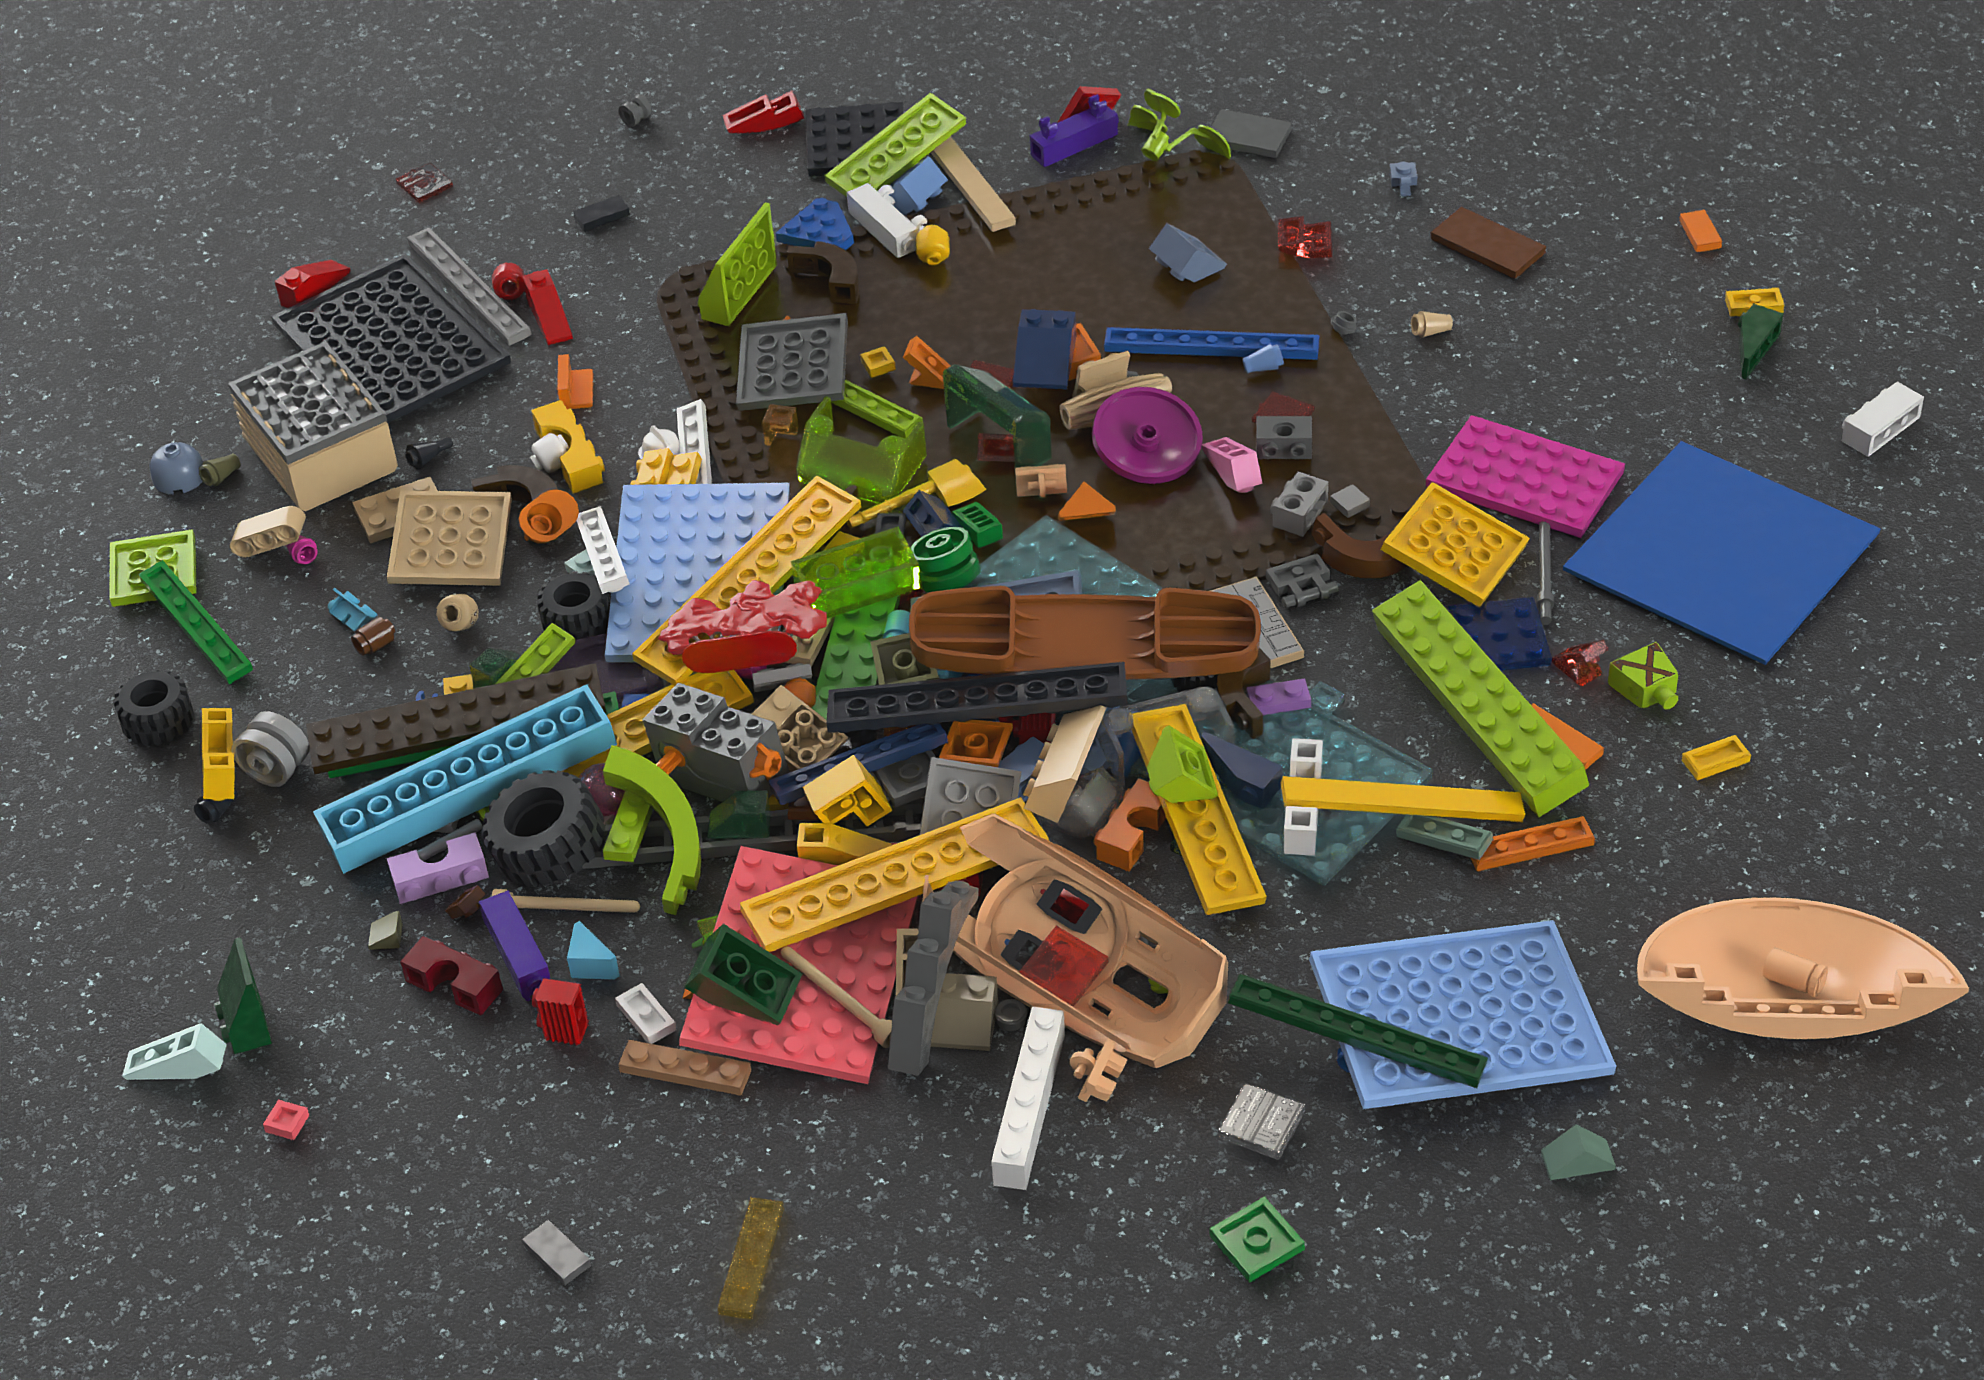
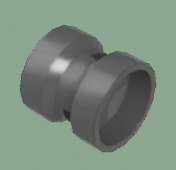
M641 94L631 98L630 103L626 102L618 108L621 120L629 127H634L640 123L641 119H646L653 112L651 103Z

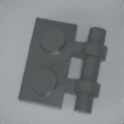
M1318 553L1266 569V579L1278 596L1285 593L1290 594L1289 596L1282 597L1284 608L1292 606L1298 608L1306 605L1308 601L1317 598L1323 600L1329 598V594L1338 592V585L1335 581L1324 582L1330 579V570ZM1311 585L1313 586V588L1307 589L1304 591L1301 590V588Z

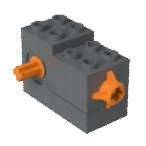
M677 683L642 719L656 765L664 770L679 787L756 813L773 795L769 780L790 773L775 722L727 707L724 697Z

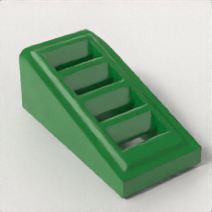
M978 502L952 511L954 517L968 531L971 540L978 548L1003 539L1002 524Z

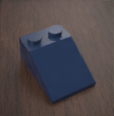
M1022 309L1018 327L1013 387L1067 389L1077 337L1075 312Z

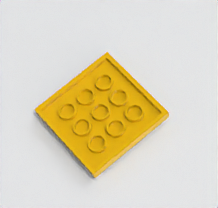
M1432 482L1386 538L1380 550L1467 601L1481 607L1527 546L1530 538Z

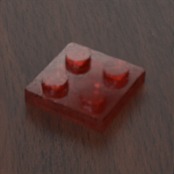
M1056 925L1019 973L1074 1007L1109 963L1107 955Z

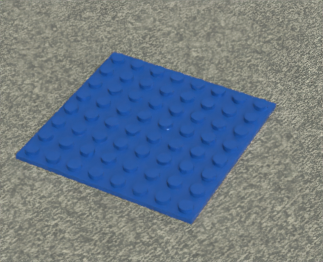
M1680 441L1563 566V571L1766 665L1877 537L1881 528Z

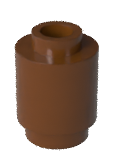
M378 616L355 630V634L351 636V642L360 655L364 656L367 653L371 655L394 640L395 628L387 618L383 619Z

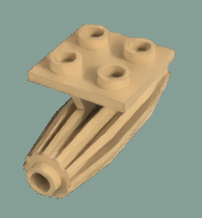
M1129 351L1119 354L1113 353L1106 358L1096 361H1087L1078 367L1073 398L1060 405L1063 424L1069 430L1093 427L1095 415L1099 407L1114 393L1132 387H1152L1170 393L1172 392L1171 381L1168 377H1164L1162 373L1127 377L1130 359Z

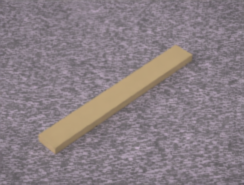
M951 136L930 152L992 232L1016 225L1015 216Z

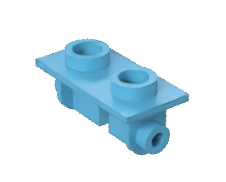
M336 588L333 589L338 594V597L329 602V613L342 623H345L354 632L378 615L366 604L362 607L358 606L360 601L350 592L346 591L345 594H342Z

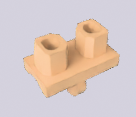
M1065 464L1015 468L1017 497L1040 495V498L1048 494L1067 493Z
M1109 1038L1106 1039L1096 1059L1093 1057L1094 1051L1090 1048H1086L1084 1052H1074L1070 1058L1069 1063L1075 1070L1074 1076L1076 1078L1082 1079L1084 1075H1088L1078 1096L1079 1099L1087 1102L1090 1095L1107 1102L1116 1086V1082L1101 1074L1104 1071L1118 1078L1127 1062L1125 1057L1113 1051L1116 1042Z

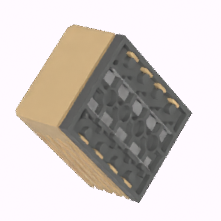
M326 341L228 383L232 393L231 396L234 399V407L237 410V418L240 420L239 425L243 430L242 436L297 507L303 511L311 510L325 502L394 472L398 466L389 426L386 422V413Z

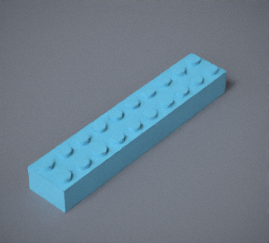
M586 684L313 811L327 844L344 874L490 805L493 799L497 800L499 798V793L504 788L508 789L513 785L512 782L517 779L523 780L527 778L528 774L534 772L542 774L544 770H552L554 773L557 770L563 771L610 749L611 745L616 746L617 742L610 720Z

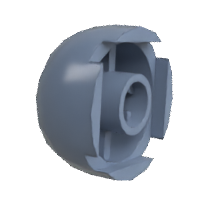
M172 442L157 449L149 465L154 487L166 494H174L173 490L181 489L183 493H186L198 487L203 482L199 475V467L203 464L200 453L191 445L183 442Z

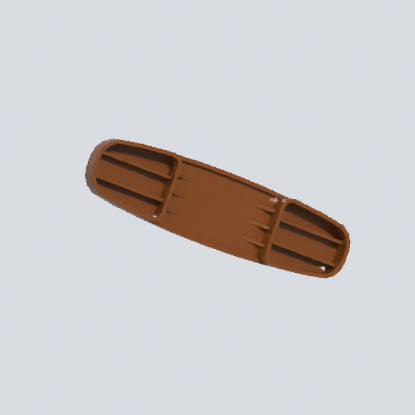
M1001 585L958 588L928 592L919 597L912 605L909 616L911 652L918 662L930 668L985 675L1125 662L1126 680L1205 676L1237 672L1248 668L1257 659L1261 635L1259 611L1248 599L1238 595L1170 587L1160 590L1156 597L1090 594L1015 595L1010 588Z

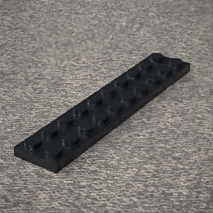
M1125 662L832 689L828 691L827 730L828 733H848L856 730L873 731L888 727L905 728L910 725H935L941 722H966L973 719H996L1004 716H1027L1036 713L1053 714L1059 711H1080L1100 705L1115 708L1121 705H1128Z

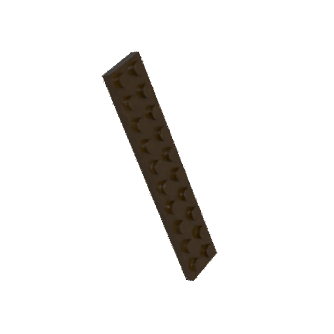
M596 663L307 723L314 775L457 745L586 684L606 713Z

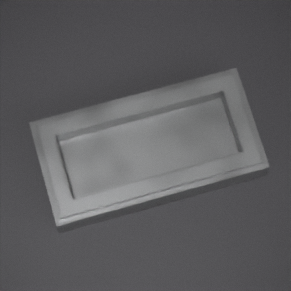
M549 1220L522 1239L524 1247L564 1285H567L591 1266L590 1259Z

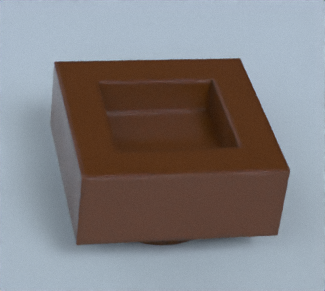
M478 885L465 890L445 911L452 919L462 915L467 918L480 907L478 901L486 894Z

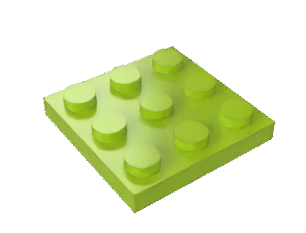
M193 529L110 542L109 599L112 607L157 600L141 582L138 574L162 560L191 594H196V547Z

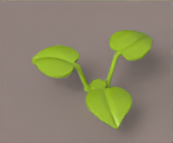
M1149 88L1144 92V98L1148 106L1155 111L1161 112L1160 120L1147 108L1139 105L1132 107L1128 126L1153 131L1141 149L1142 153L1150 160L1158 161L1164 151L1170 152L1174 146L1194 134L1195 139L1202 146L1230 159L1231 150L1226 139L1219 132L1205 125H1199L1198 129H1190L1169 144V137L1165 134L1168 128L1164 121L1167 115L1177 118L1181 112L1179 106L1167 96L1156 93Z

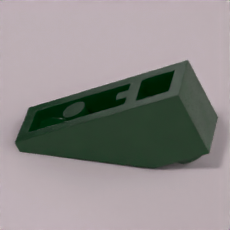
M1753 303L1747 312L1741 314L1738 321V327L1741 328L1739 337L1741 378L1746 380L1779 337L1783 313Z

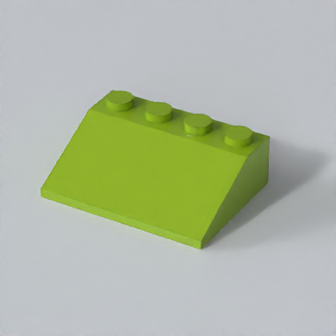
M765 202L715 264L698 298L701 319L729 326L777 266L770 203Z

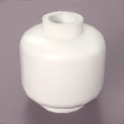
M549 433L532 444L531 448L534 455L530 459L539 471L544 468L547 473L552 474L561 468L559 457L569 450V446L560 434L556 436L553 433Z

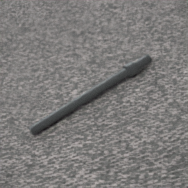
M1541 521L1539 523L1540 592L1537 594V607L1540 609V623L1548 625L1552 621L1551 609L1554 607V594L1551 592L1550 525L1547 522Z

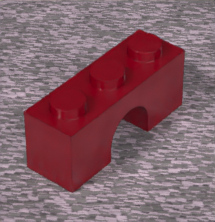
M422 936L400 961L405 981L430 993L439 983L446 980H454L451 983V988L456 1005L480 1016L503 991L499 970L495 966L475 960L465 952L455 951L438 940L433 941Z

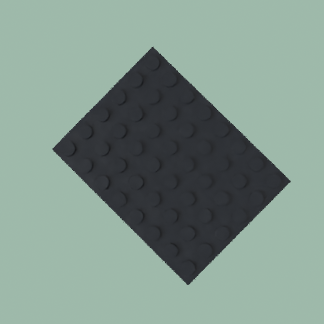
M406 253L271 316L273 325L299 352L326 341L384 410L387 423L407 415L511 363L510 355Z

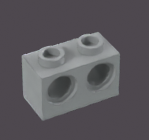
M1297 472L1291 481H1287L1279 498L1276 497L1271 504L1270 513L1273 514V526L1303 537L1315 521V518L1328 503V481Z

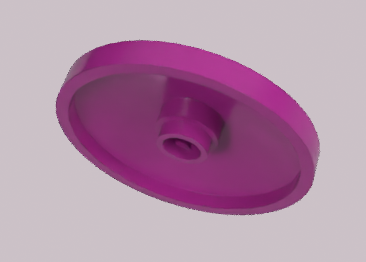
M1132 387L1114 393L1099 407L1092 427L1093 444L1102 461L1117 474L1141 483H1164L1185 474L1195 464L1203 439L1202 428L1194 411L1177 396L1152 387Z

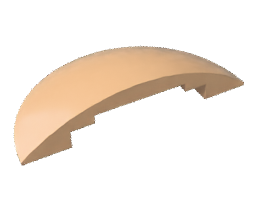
M1791 898L1734 899L1715 902L1683 912L1669 919L1648 937L1640 951L1637 965L1638 985L1670 1007L1700 1021L1731 1031L1773 1038L1820 1039L1863 1034L1895 1026L1926 1015L1969 992V987L1957 968L1941 952L1915 934L1881 918L1857 910L1828 903ZM1773 948H1779L1813 961L1818 966L1823 965L1828 968L1826 983L1817 997L1763 976L1765 962Z

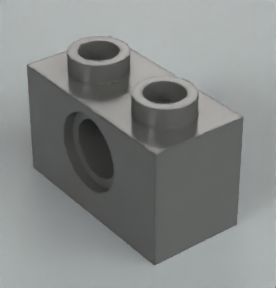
M1257 416V458L1312 459V416Z

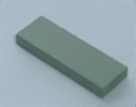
M1406 814L1396 828V834L1399 838L1480 860L1493 841L1491 831L1436 816Z

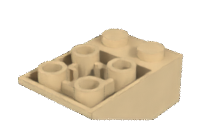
M782 685L752 713V715L775 722L788 768L792 772L830 758L848 740V736L844 733H828L827 720Z

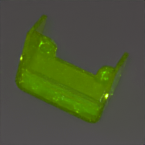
M825 396L806 422L796 472L798 480L805 484L819 476L842 490L855 485L858 487L859 499L880 504L901 494L927 456L924 423L918 422L908 438L892 435L883 439L878 447L832 435L834 425L831 398Z

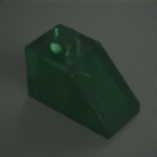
M486 649L469 664L474 689L494 685L521 655L509 650Z
M736 791L710 811L708 838H769L771 812L768 791Z

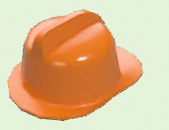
M548 490L542 493L520 512L519 524L525 534L524 539L535 543H547L556 539L576 522L579 514L578 504L570 494L562 490Z

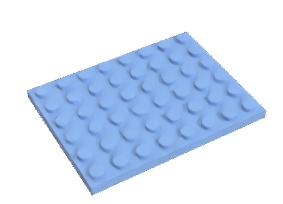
M789 483L623 485L616 549L630 585L624 586L618 592L611 593L605 648L606 662H635L633 661L632 653L789 503ZM784 584L773 594L777 595L783 591Z
M1554 920L1310 952L1309 961L1325 1003L1488 1058L1478 1088H1474L1339 1042L1363 1109L1614 1075L1616 1064Z

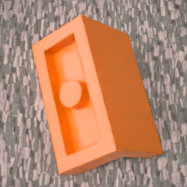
M569 354L558 355L557 382L559 400H562L567 409L593 406V370H571Z

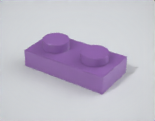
M1305 679L1247 687V697L1263 715L1311 708V697Z

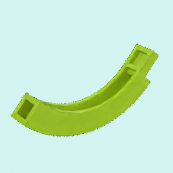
M611 745L603 769L605 784L623 789L643 799L661 816L674 841L673 863L662 896V904L665 913L676 915L679 904L684 905L688 889L697 890L700 878L701 847L696 820L691 806L676 782L655 763L630 750Z

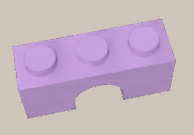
M476 832L446 841L448 854L443 860L436 863L423 862L419 858L417 850L387 858L400 904L489 878Z

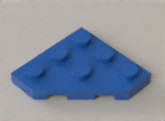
M826 198L813 200L811 204L775 233L777 242L799 247L814 248L816 241H820L847 250L854 244L853 233L838 202L829 201Z

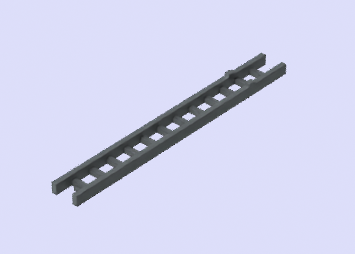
M925 797L895 807L891 800L888 801L893 811L883 817L905 815L906 823L899 822L895 823V826L884 827L882 817L876 821V828L853 829V819H860L853 811L849 815V820H845L846 829L885 842L905 841L919 836L921 824H914L913 814L923 813ZM788 809L695 817L701 847V859L737 856L740 846L769 852L797 850L798 834L793 835V825L799 823H823L821 820H788ZM664 820L649 821L643 838L664 836V846L642 848L641 841L634 862L604 860L603 848L612 825H605V833L603 838H601L603 841L601 851L594 852V858L589 863L586 862L582 867L587 869L673 861L674 845H672V835ZM785 825L784 836L763 837V827ZM755 828V838L733 840V830ZM724 831L725 841L703 843L702 832Z

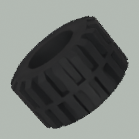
M577 571L571 572V574L563 573L559 574L557 578H551L549 584H544L541 587L542 591L538 592L537 605L543 631L551 623H554L575 638V644L578 643V645H583L587 641L592 642L596 640L597 636L601 637L605 634V630L608 629L610 600L608 592L602 594L596 575L589 576L587 572L580 574Z
M154 669L151 672L143 671L140 672V675H133L129 677L128 682H123L120 685V689L116 690L114 694L113 704L124 735L128 739H132V742L136 744L142 742L143 745L149 746L155 743L156 746L161 745L165 741H173L174 737H180L184 734L183 730L190 727V721L194 718V710L183 679H180L179 675L176 673L171 674L168 670L159 672V669Z

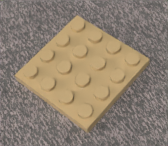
M400 490L387 572L388 584L500 586L512 501L511 492Z

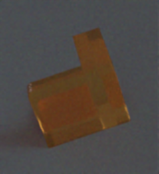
M769 405L762 421L765 445L771 446L776 433L797 435L799 429L795 407Z

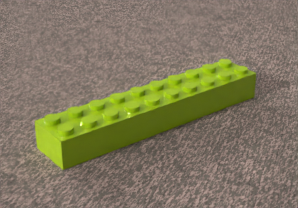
M1421 580L1372 609L1378 631L1513 789L1521 793L1522 799L1538 818L1589 786L1582 762Z

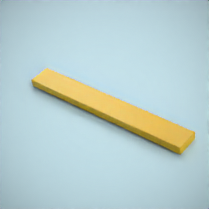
M1283 776L1281 781L1284 806L1523 822L1525 817L1520 792Z

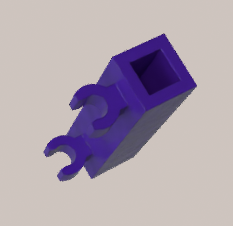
M1096 94L1088 100L1090 109L1070 118L1050 124V117L1046 116L1039 120L1041 130L1030 135L1031 156L1043 167H1046L1118 135L1119 117L1117 113L1107 106L1105 100L1099 102V95Z
M509 890L481 900L479 903L484 923L521 996L526 1001H530V995H533L534 990L540 987L543 978L551 979L550 973L536 942Z

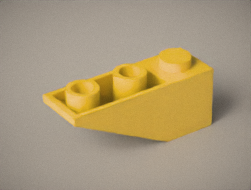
M799 823L797 840L798 858L839 866L891 846V843L831 823Z

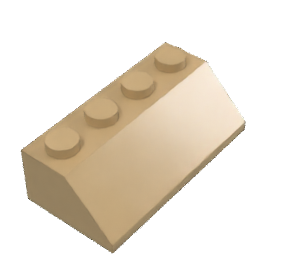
M1100 705L1064 714L1059 726L1053 723L1046 739L1051 743L1045 742L1039 756L1044 761L1038 759L1031 775L1036 780L1030 778L1023 795L1028 796L1024 809L1058 823L1078 780L1106 707Z

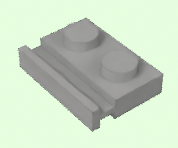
M797 663L788 665L786 668L776 670L769 668L757 671V673L752 674L754 693L777 689L780 685L784 686L789 680L795 678L806 679L809 683H812L811 665Z

